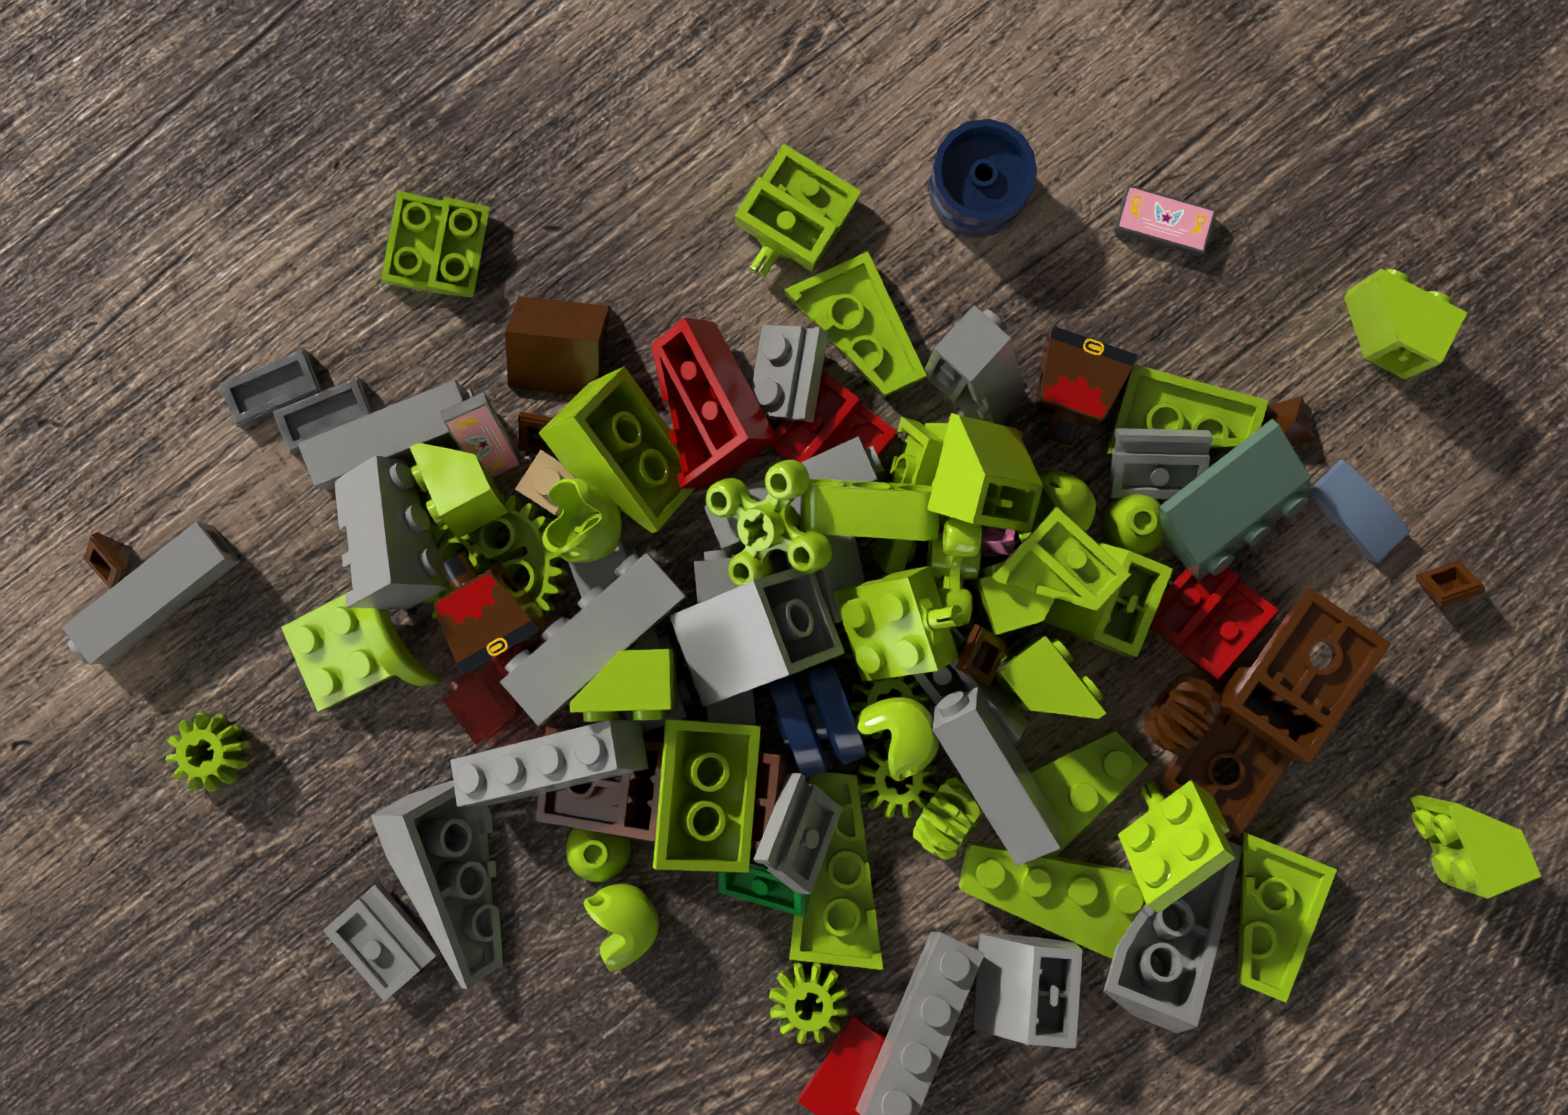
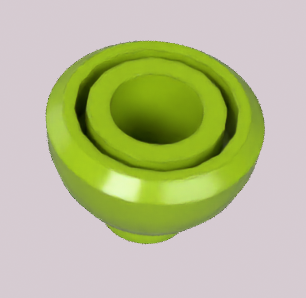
M1141 494L1115 498L1107 506L1102 520L1104 536L1111 546L1126 549L1141 556L1155 550L1164 540L1160 524L1159 506L1161 504L1156 499Z
M573 828L566 843V858L569 866L579 877L591 882H604L618 876L627 866L631 854L629 837Z

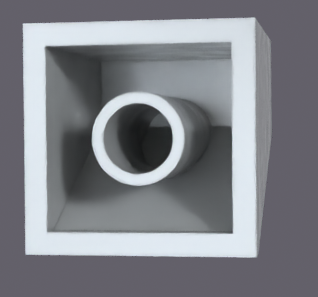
M794 568L753 580L670 615L677 640L683 651L703 707L794 674L845 653L815 573H801Z

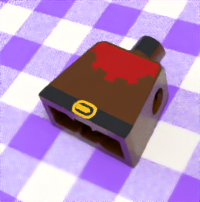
M1053 326L1044 340L1034 402L1036 408L1053 414L1046 437L1058 443L1072 445L1079 423L1090 427H1096L1102 423L1133 368L1138 355Z
M462 551L439 565L454 590L433 602L434 610L462 675L539 632L550 622L543 611L500 563L479 575L465 551Z

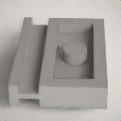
M762 325L751 390L767 420L814 422L828 331L821 327L811 329L802 326Z
M1115 428L1114 435L1116 438L1115 447L1112 452L1108 492L1111 498H1123L1129 495L1141 494L1153 499H1170L1209 468V447L1212 444L1213 436L1209 430Z
M787 773L755 854L754 861L766 865L768 872L795 893L811 894L843 808L815 784H808L805 781L806 777L802 773Z
M380 882L373 885L361 898L356 900L323 930L384 1002L440 953Z

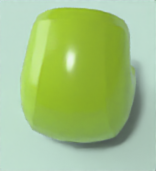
M1046 470L1038 474L1043 484V489L1031 533L1055 507H1058L1086 533L1093 522L1096 511L1095 498L1090 488L1080 478L1065 471ZM1016 531L1022 543L1031 534L1029 532Z
M566 478L555 483L549 490L548 497L562 508V513L546 527L542 538L544 548L553 555L560 556L565 561L574 563L594 562L610 555L617 547L622 532V520L617 504L605 492L585 480Z
M896 697L878 701L862 709L854 718L856 726L862 734L871 735L883 730H890L892 739L889 748L888 765L890 775L895 781H903L907 777L916 776L936 756L939 740L932 730L934 718L926 707L911 698Z
M614 884L601 888L595 895L584 900L583 905L590 917L601 927L613 933L600 946V955L609 972L620 971L643 956L654 944L659 929L658 914L649 897L638 887L629 884Z

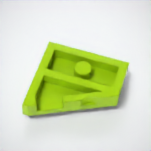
M1055 507L996 570L992 578L1002 584L1013 585L1054 599L1058 598L1097 611L1131 574L1058 507Z

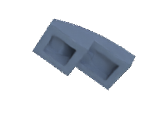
M1339 460L1309 489L1310 496L1330 522L1343 527L1362 554L1370 561L1379 563L1410 532L1409 528L1386 500L1344 460Z

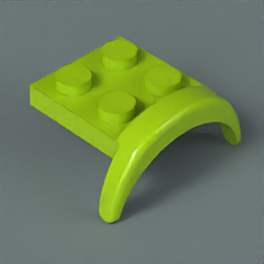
M345 594L281 627L318 712L329 709L394 676H398L410 684L421 687H430L441 682L438 674L422 666L406 648L392 623L388 609L347 608Z

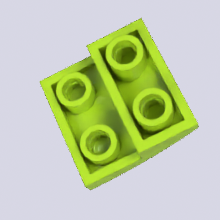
M397 190L381 283L426 292L473 298L490 207L449 197H444L442 201Z

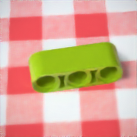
M810 479L809 487L801 495L799 529L807 533L817 532L825 535L927 541L935 540L939 537L940 514L927 510L931 495V486Z

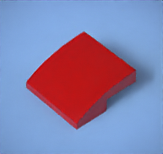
M824 372L821 375L814 422L783 420L774 431L778 439L769 446L785 460L803 462L859 436L863 448L866 449L873 446L880 459L899 435L894 428L861 403L860 398L828 373Z
M1229 567L1215 576L1209 573L1200 581L1186 568L1162 595L1150 627L1218 684L1278 616L1279 609L1242 583L1241 576Z
M852 1014L826 1051V1058L799 1094L798 1103L815 1115H860L855 1109L886 1037Z

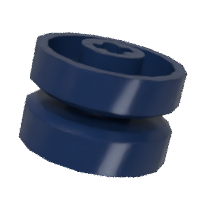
M991 119L968 121L950 131L938 147L928 183L930 204L943 224L958 234L974 238L995 235L1013 224L1024 209L1033 191L1037 175L1035 155L1024 135L1007 123ZM976 177L984 178V182L978 180Z
M831 659L807 669L806 677L813 693V697L808 699L804 698L799 682L793 675H788L768 683L777 708L774 714L789 753L793 751L799 770L806 777L805 779L827 771L828 761L821 741L830 739L837 760L844 765L866 757L861 737Z

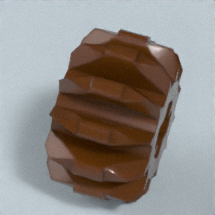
M1190 673L1176 676L1174 681L1169 682L1164 691L1159 693L1155 703L1150 706L1151 710L1145 717L1144 734L1150 737L1152 742L1163 750L1166 749L1180 756L1188 753L1191 748L1197 746L1199 740L1206 736L1210 726L1215 723L1214 718L1220 711L1221 695L1212 689V685L1201 678L1194 677Z

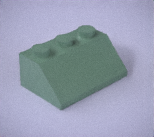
M1271 419L1159 506L1161 531L1164 536L1162 543L1198 581L1202 580L1209 573L1213 576L1220 574L1233 562L1236 552L1246 544L1253 547L1260 543L1270 533L1273 523L1282 516L1286 518L1294 516L1309 500L1310 476L1276 421Z

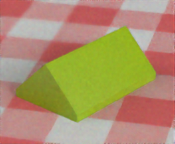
M666 719L653 861L654 869L749 873L761 726L703 720Z

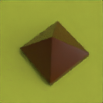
M1302 396L1267 406L1261 427L1273 419L1279 424L1292 447L1315 440Z
M520 412L518 416L519 450L539 453L542 450L548 455L556 457L539 434L555 416Z
M96 532L90 537L84 560L107 587L111 589L123 580L132 547Z
M1460 560L1416 575V581L1440 607H1452L1485 592V586Z
M975 624L959 648V658L956 661L955 668L989 688L1008 644L983 627Z

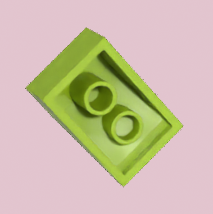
M625 366L589 382L539 432L540 436L569 473L576 478L597 486L611 497L619 510L651 533L658 532L695 489H680L677 474L682 473L677 445H671L670 429Z

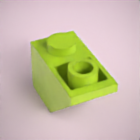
M416 443L410 446L417 465L411 468L412 474L423 492L429 491L432 499L426 502V506L438 527L446 524L459 539L508 513L492 476L475 454L423 443Z

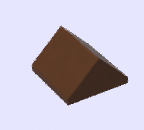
M518 296L505 331L508 387L577 395L589 382L602 377L610 306Z

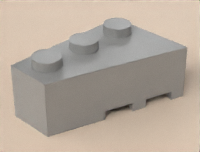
M974 305L934 348L924 371L927 375L926 378L968 417L1000 425L1024 399L1026 393L1012 340L1005 333L1007 326L992 311L985 309L982 312Z
M376 455L334 480L339 530L347 531L349 549L347 553L342 555L343 569L351 570L353 590L345 594L347 608L408 610L450 587L449 581L439 567L445 561L435 545L430 530L429 516L422 508L415 488V478L406 460Z

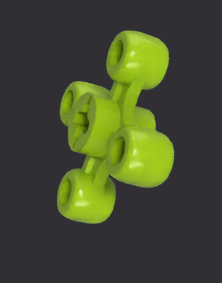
M784 460L769 468L765 477L768 495L763 501L751 499L747 486L736 478L717 481L708 489L706 494L708 509L717 517H733L738 519V535L746 546L742 552L735 555L729 562V577L736 586L739 587L753 580L771 575L772 564L769 555L774 549L786 551L791 566L801 573H814L827 566L830 562L832 546L829 540L817 532L804 533L798 530L800 524L799 516L791 503L795 498L805 493L810 483L809 472L801 462Z
M940 514L939 526L944 527L943 535H939L935 540H929L927 566L931 568L943 608L954 605L960 606L963 611L956 615L964 614V622L961 626L969 624L971 619L972 594L969 590L963 588V580H977L981 560L982 529L981 525Z

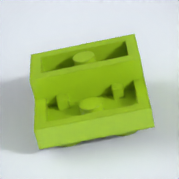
M783 144L763 177H758L734 215L735 225L756 237L763 246L752 265L749 266V269L755 274L758 272V276L765 279L774 262L780 256L781 258L791 259L809 271L814 272L860 199L862 191Z
M930 566L891 573L882 579L844 586L833 592L862 682L939 671L959 658L949 627H958L963 624L964 614L956 615L963 610L958 605L943 608Z
M1192 780L1166 799L1159 783H1147L1148 789L1143 786L1141 794L1148 805V812L1118 834L1146 905L1157 913L1166 909L1236 859L1225 836L1230 830L1214 797Z

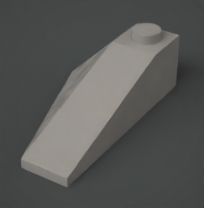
M452 780L409 794L372 814L371 818L390 865L461 988H470L503 965L499 908L493 905L491 877H496L495 861H490L488 833H493V826L488 806L457 807L454 782Z
M1228 841L1236 859L1160 913H1157L1145 904L1116 945L1103 992L1133 1016L1175 1033L1198 1027L1243 849L1242 846Z

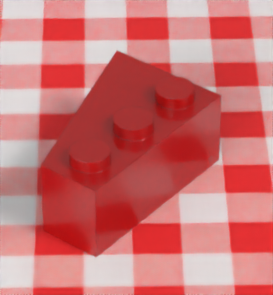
M683 318L651 344L662 400L669 404L673 429L669 430L671 445H677L682 473L677 474L680 489L710 488L712 484L724 479L778 439L715 322Z

